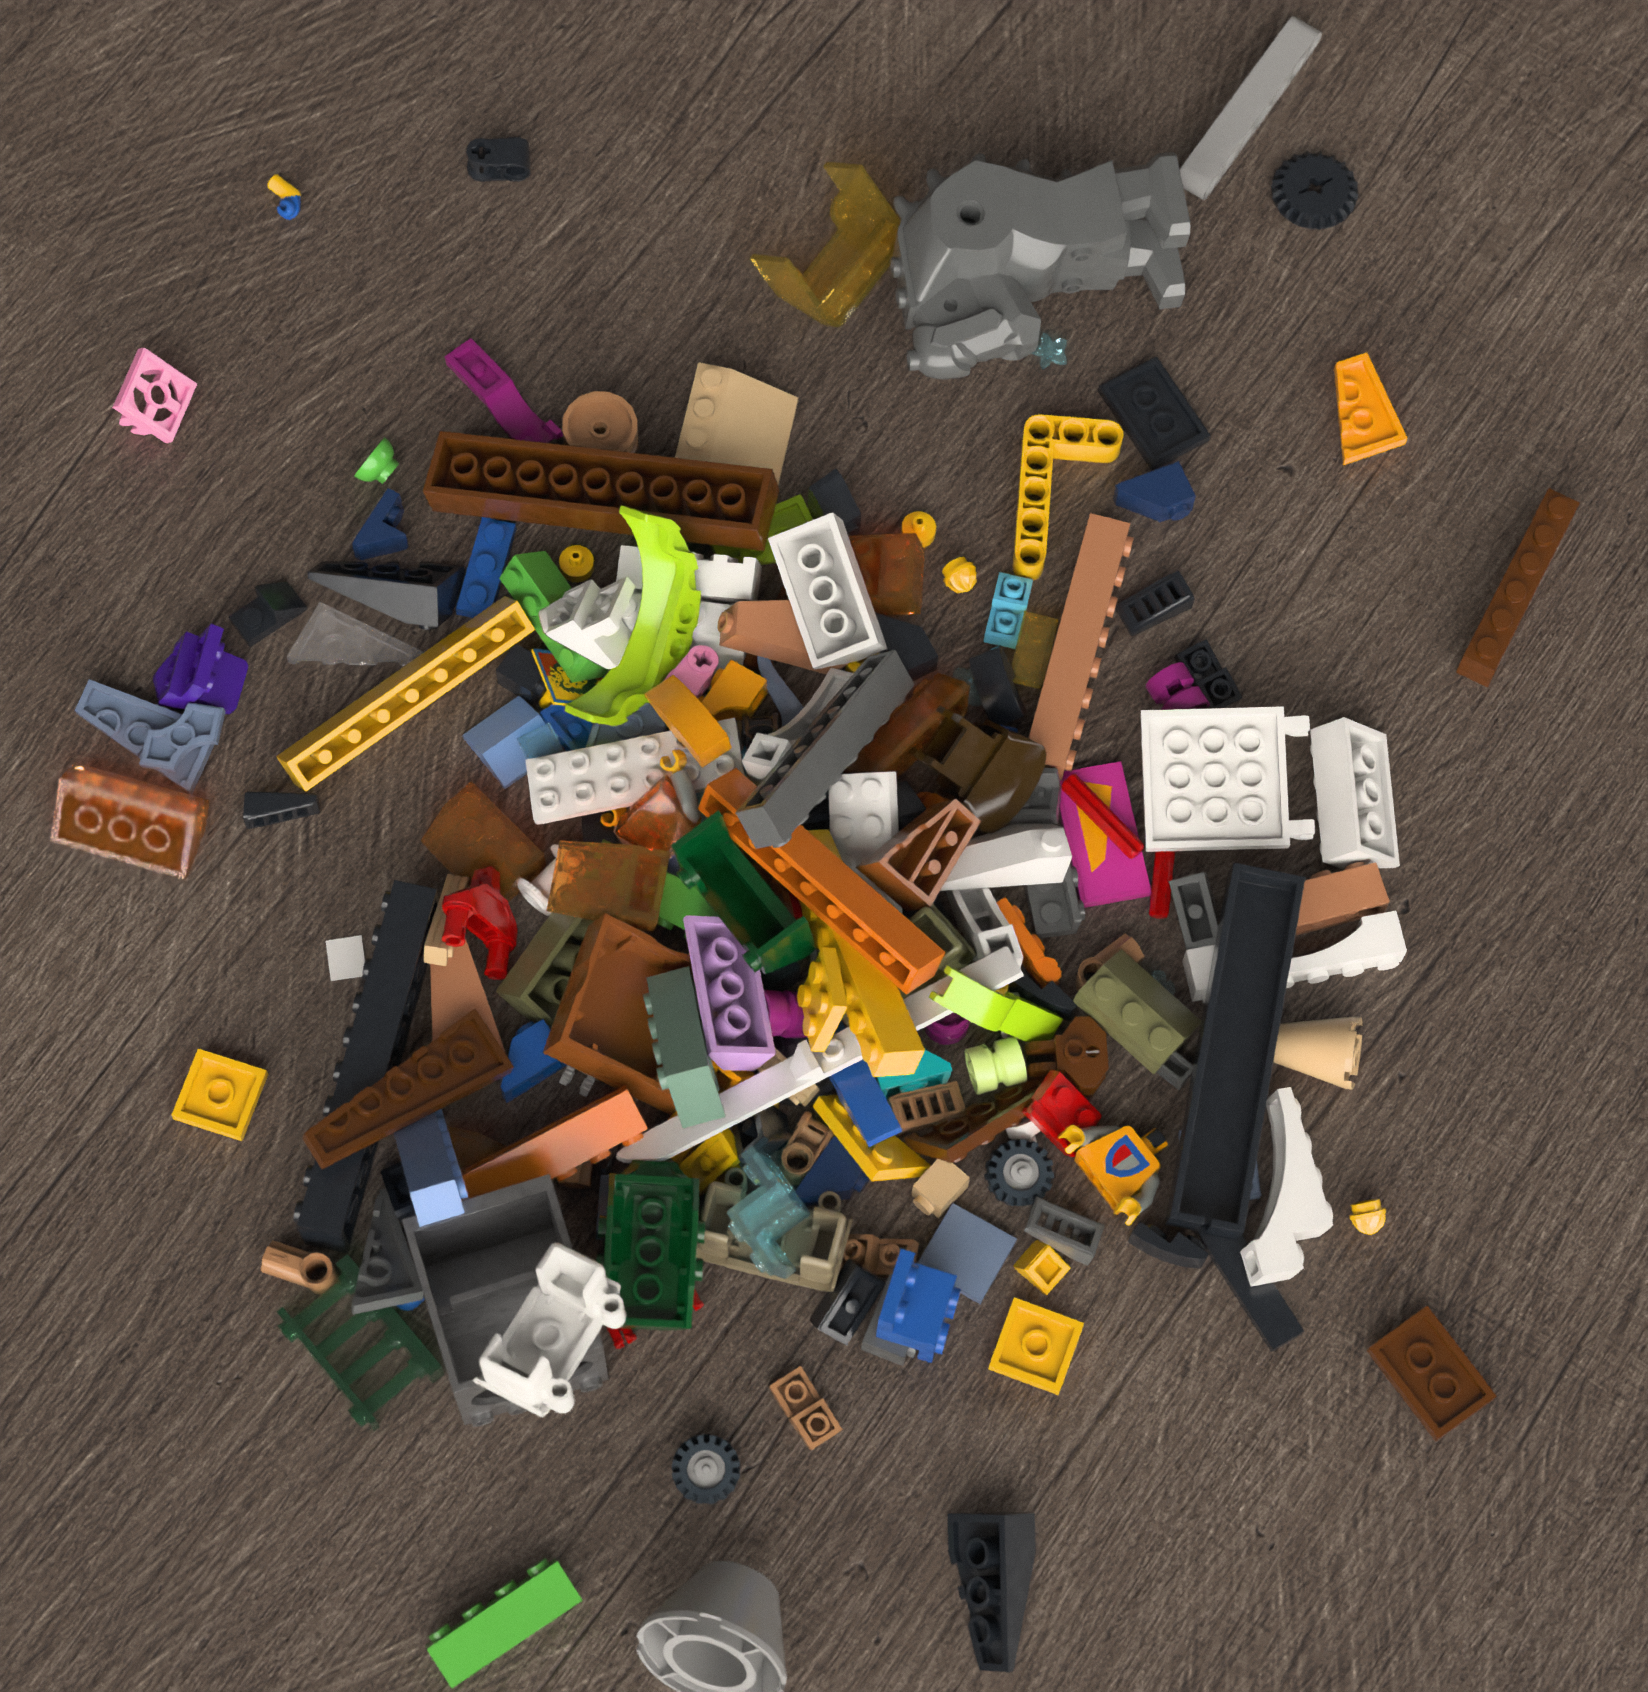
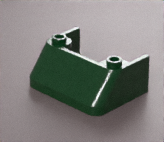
M719 810L671 845L678 865L681 868L676 872L678 877L689 890L692 887L697 889L746 952L742 954V957L754 972L760 969L764 974L804 959L816 950L806 918L802 916L796 920L731 840L725 820Z

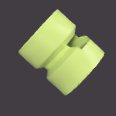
M1014 1036L994 1041L992 1048L981 1044L966 1048L964 1051L968 1074L976 1094L997 1090L1000 1082L1008 1087L1027 1081L1023 1054L1018 1040Z

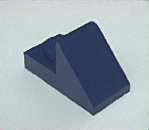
M387 488L352 542L355 558L362 561L403 551L408 548L406 534L395 528L401 521L404 513L399 493Z

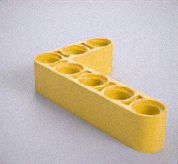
M1042 414L1033 415L1025 422L1021 447L1013 571L1016 576L1033 579L1034 581L1043 573L1047 550L1053 459L1110 463L1116 460L1120 454L1123 440V430L1116 422ZM1034 433L1043 434L1045 438L1037 439L1031 435ZM1075 436L1079 439V441L1072 442L1067 440L1065 437ZM1109 439L1113 444L1106 445L1099 440ZM1039 464L1043 468L1035 470L1029 467V465ZM1034 494L1038 495L1041 499L1033 501L1026 496ZM1029 525L1036 526L1039 531L1029 532L1024 527ZM1033 557L1037 562L1029 564L1024 562L1022 558Z

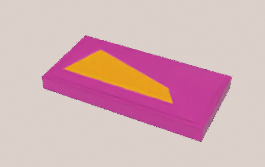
M1121 761L1074 769L1072 772L1064 771L1063 778L1060 780L1061 786L1066 778L1076 774L1139 838ZM1061 788L1059 815L1072 853L1070 863L1071 866L1076 867L1078 873V887H1076L1078 899L1083 901L1084 908L1151 896V887L1143 853L1141 852L1133 859L1128 858Z

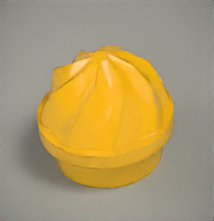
M965 557L952 560L942 569L945 585L956 593L970 591L977 582L976 567L972 562H968Z
M1380 1199L1365 1200L1351 1204L1352 1214L1349 1217L1353 1225L1360 1232L1372 1235L1384 1226L1386 1208L1381 1207Z

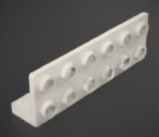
M730 718L717 721L727 733L732 748L703 768L689 750L681 745L671 731L525 760L535 824L539 825L649 803V801L677 797L670 780L672 772L666 771L660 766L662 756H668L671 764L674 766L676 759L672 750H681L685 753L687 764L682 770L687 771L696 793L705 791L708 783L735 768L745 775L741 754L743 744L736 719Z

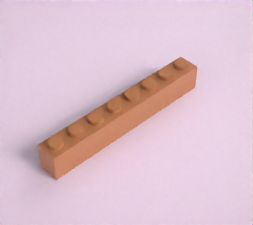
M1090 513L1029 734V739L1044 746L1047 753L1045 768H1057L1060 780H1062L1065 770L1072 772L1077 751L1071 750L1073 739L1080 740L1085 720L1079 719L1081 708L1088 709L1093 689L1087 688L1089 678L1096 679L1102 658L1095 657L1097 648H1105L1110 628L1104 627L1106 616L1113 618L1118 597L1112 596L1114 586L1121 588L1126 567L1120 566L1122 556L1129 558L1134 537L1128 536L1130 523Z

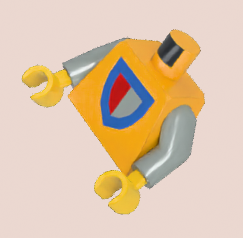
M1070 1125L1058 1135V1139L1066 1138L1071 1143L1065 1149L1067 1154H1071L1078 1147H1082L1077 1150L1074 1161L1113 1209V1213L1118 1215L1124 1212L1128 1215L1129 1218L1125 1222L1126 1225H1131L1135 1218L1152 1204L1160 1183L1157 1174L1161 1166L1154 1155L1168 1145L1165 1137L1157 1128L1152 1129L1140 1138L1129 1125L1123 1128L1116 1125H1105L1081 1129L1078 1126Z

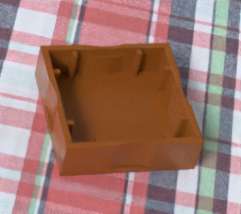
M605 913L587 927L542 1053L616 1089L627 1085L633 1097L670 1115L676 1112L669 1089L662 1090L659 1082L657 1068L663 1067V1065H658L655 1059L652 1043L658 1042V1039L653 1040L648 1025V1018L654 1016L653 1014L648 1015L643 994L649 993L647 977L689 966L694 980L690 955L671 950L660 944L652 936Z

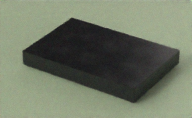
M1157 356L1099 386V394L1151 471L1210 441V433Z

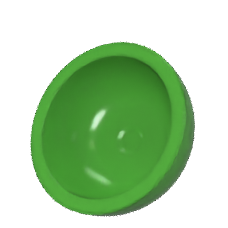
M385 437L359 468L354 477L365 482L377 480L383 485L395 470L399 462L393 458L394 449Z

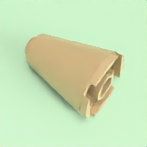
M1352 1016L1281 1023L1273 1062L1344 1089L1353 1090L1355 1083L1349 1081L1350 1075L1357 1076L1362 1046V1035L1357 1034L1355 1026H1363L1362 1017Z

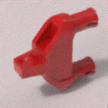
M490 866L474 871L469 888L443 896L442 910L446 915L442 942L452 947L463 946L466 941L467 928L482 940L488 948L484 975H488L487 978L503 980L508 974L509 954L516 947L518 928L508 900L500 894V873Z

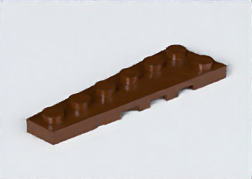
M474 1009L440 1033V1036L426 1047L422 1046L414 1052L412 1057L400 1066H395L389 1070L385 1077L374 1085L363 1089L350 1102L344 1103L304 1133L303 1141L321 1169H324L511 1074L514 1066L477 1010Z

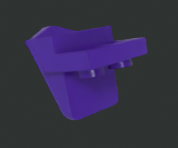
M210 624L200 636L186 631L175 643L172 654H170L153 676L158 699L157 705L185 709L187 704L191 702L224 708L225 714H231L236 710L247 674L248 663L242 658L223 651L225 643L220 641L224 628Z

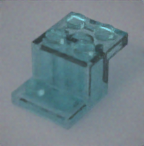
M751 1146L741 1154L747 1163L743 1170L755 1185L759 1184L760 1187L726 1212L732 1220L728 1226L741 1243L745 1241L754 1252L749 1256L762 1273L766 1271L770 1276L775 1275L786 1279L797 1270L776 1240L811 1213L770 1155Z

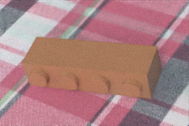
M1356 862L1346 866L1344 871L1332 874L1329 870L1320 871L1313 874L1310 879L1305 880L1295 936L1360 920L1364 916L1384 913L1390 901L1377 863L1365 865L1364 862Z

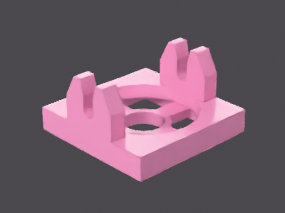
M145 347L140 348L136 352L112 408L122 414L119 421L120 425H133L132 433L140 435L153 434L163 442L170 443L173 442L197 383ZM140 374H155L153 378L154 382H147L145 379L140 377ZM170 383L174 389L175 400L171 398V391L168 387ZM155 385L159 386L164 392V401L160 405L156 404L151 398V389ZM134 388L144 393L147 404L143 413L138 410L134 401ZM165 407L172 412L163 421H153L157 409Z

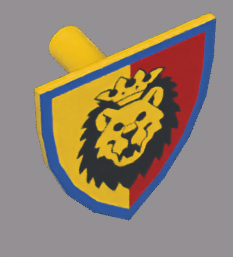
M531 650L547 689L539 700V705L543 709L552 704L566 706L567 703L587 693L605 677L572 683L549 650Z

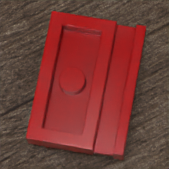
M1056 1070L1049 1071L1031 1097L1033 1101L1028 1108L1024 1107L1022 1110L1023 1114L1065 1156L1073 1158L1076 1155L1075 1151L1071 1154L1065 1152V1149L1071 1144L1070 1141L1066 1138L1058 1139V1135L1070 1125L1078 1126L1080 1129L1096 1126L1102 1117L1101 1113L1060 1071Z

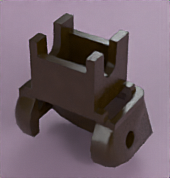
M940 705L936 711L945 718L922 752L911 747L908 753L939 774L936 782L941 787L937 793L948 800L957 799L981 820L977 828L986 833H994L1006 826L1030 798L1044 770L1047 756L1044 746L988 719L983 724L978 722L972 724L956 713L953 714Z

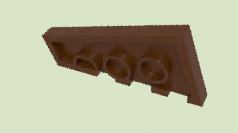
M1030 1077L1026 1082L1011 1086L995 1094V1102L975 1103L964 1109L966 1116L949 1122L946 1118L931 1124L933 1131L919 1137L918 1133L914 1132L904 1137L906 1145L916 1153L948 1163L961 1161L967 1156L969 1151L979 1145L990 1143L995 1139V1135L1001 1131L1019 1125L1022 1122V1118L1025 1117L1022 1110L1024 1107L1028 1108L1033 1101L1031 1097L1045 1077Z

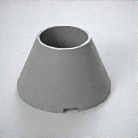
M715 1561L705 1564L641 1624L636 1636L639 1641L637 1652L641 1661L653 1675L677 1692H783L787 1677L779 1594L768 1578L750 1567L729 1561Z

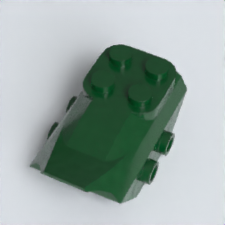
M633 1160L622 1173H609L607 1216L599 1215L598 1238H605V1253H597L596 1262L603 1265L606 1278L620 1285L618 1296L623 1300L626 1320L619 1328L663 1331L691 1329L695 1281L702 1282L703 1259L696 1258L697 1243L704 1244L705 1221H698L699 1178H689L686 1176L677 1162Z

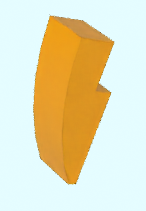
M672 675L644 694L645 698L681 745L689 750L702 768L732 748L727 733L698 698L675 675Z

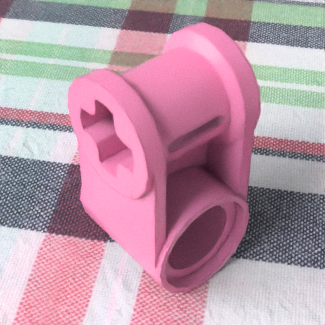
M705 645L693 647L678 666L666 676L664 681L675 675L699 698L711 684L714 671L719 663L717 653Z

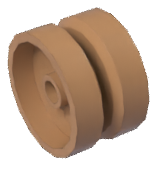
M593 391L579 396L568 406L562 423L564 445L638 453L637 417L633 407L623 397L611 392Z

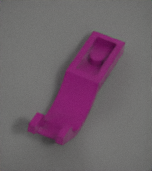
M472 338L444 356L446 365L487 406L496 422L511 439L549 443L556 438L558 440L563 436L562 431L552 420H549L547 423L544 422L529 408L517 391L512 379Z

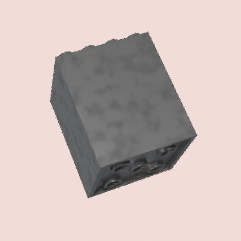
M550 1174L461 1201L464 1214L424 1226H419L417 1215L402 1219L452 1391L464 1425L472 1423L473 1427L483 1426L494 1421L495 1415L508 1412L509 1415H517L528 1411L473 1382V1379L475 1377L479 1378L483 1374L479 1359L495 1333L503 1337L533 1287L539 1285L536 1268L550 1245L560 1243L573 1250ZM599 1332L568 1381L572 1391L581 1389V1392L593 1391L603 1386L602 1381L609 1379L604 1348Z

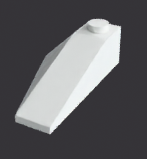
M1018 823L1003 827L994 833H987L971 839L940 891L1063 882L1072 859L1064 828L1054 824Z

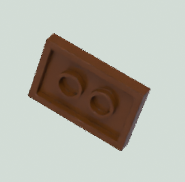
M1428 1306L1367 1349L1368 1354L1435 1441H1438L1497 1397Z

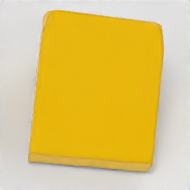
M1039 1240L1034 1241L1013 1265L1023 1277L1045 1295L1070 1270L1068 1264L1051 1246Z

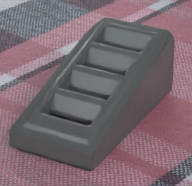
M1036 1197L1024 1231L1071 1259L1088 1265L1095 1256L1105 1225ZM1042 1212L1048 1215L1044 1227L1037 1225ZM1054 1220L1060 1222L1057 1233L1051 1231ZM1067 1227L1073 1230L1070 1238L1064 1236ZM1080 1234L1085 1237L1083 1244L1077 1242Z

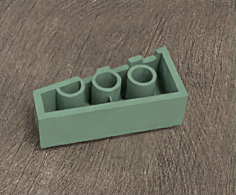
M689 966L647 977L649 993L643 994L648 1015L653 1014L654 1016L648 1018V1025L653 1040L658 1039V1042L652 1043L655 1059L658 1065H663V1067L657 1068V1074L662 1090L669 1089L682 1128L726 1117L718 1093L720 1090L712 1060L707 1053L696 987Z

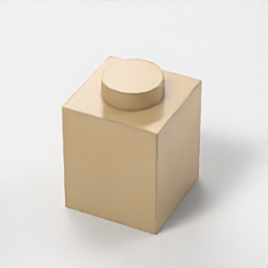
M937 1159L913 1185L912 1196L915 1198L913 1203L924 1214L929 1216L933 1213L940 1219L950 1208L951 1204L968 1188L970 1177L954 1163Z

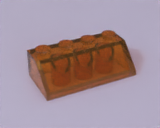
M937 673L930 680L927 678L922 680L914 689L913 696L906 703H902L889 715L890 720L879 727L874 733V739L858 753V759L848 765L841 774L896 772V778L898 779L918 760L908 753L911 747L922 752L945 718L936 711L940 705L953 714L956 713L962 717L967 714L970 685L965 681L941 673Z
M75 762L59 778L50 841L186 880L205 833L210 800Z

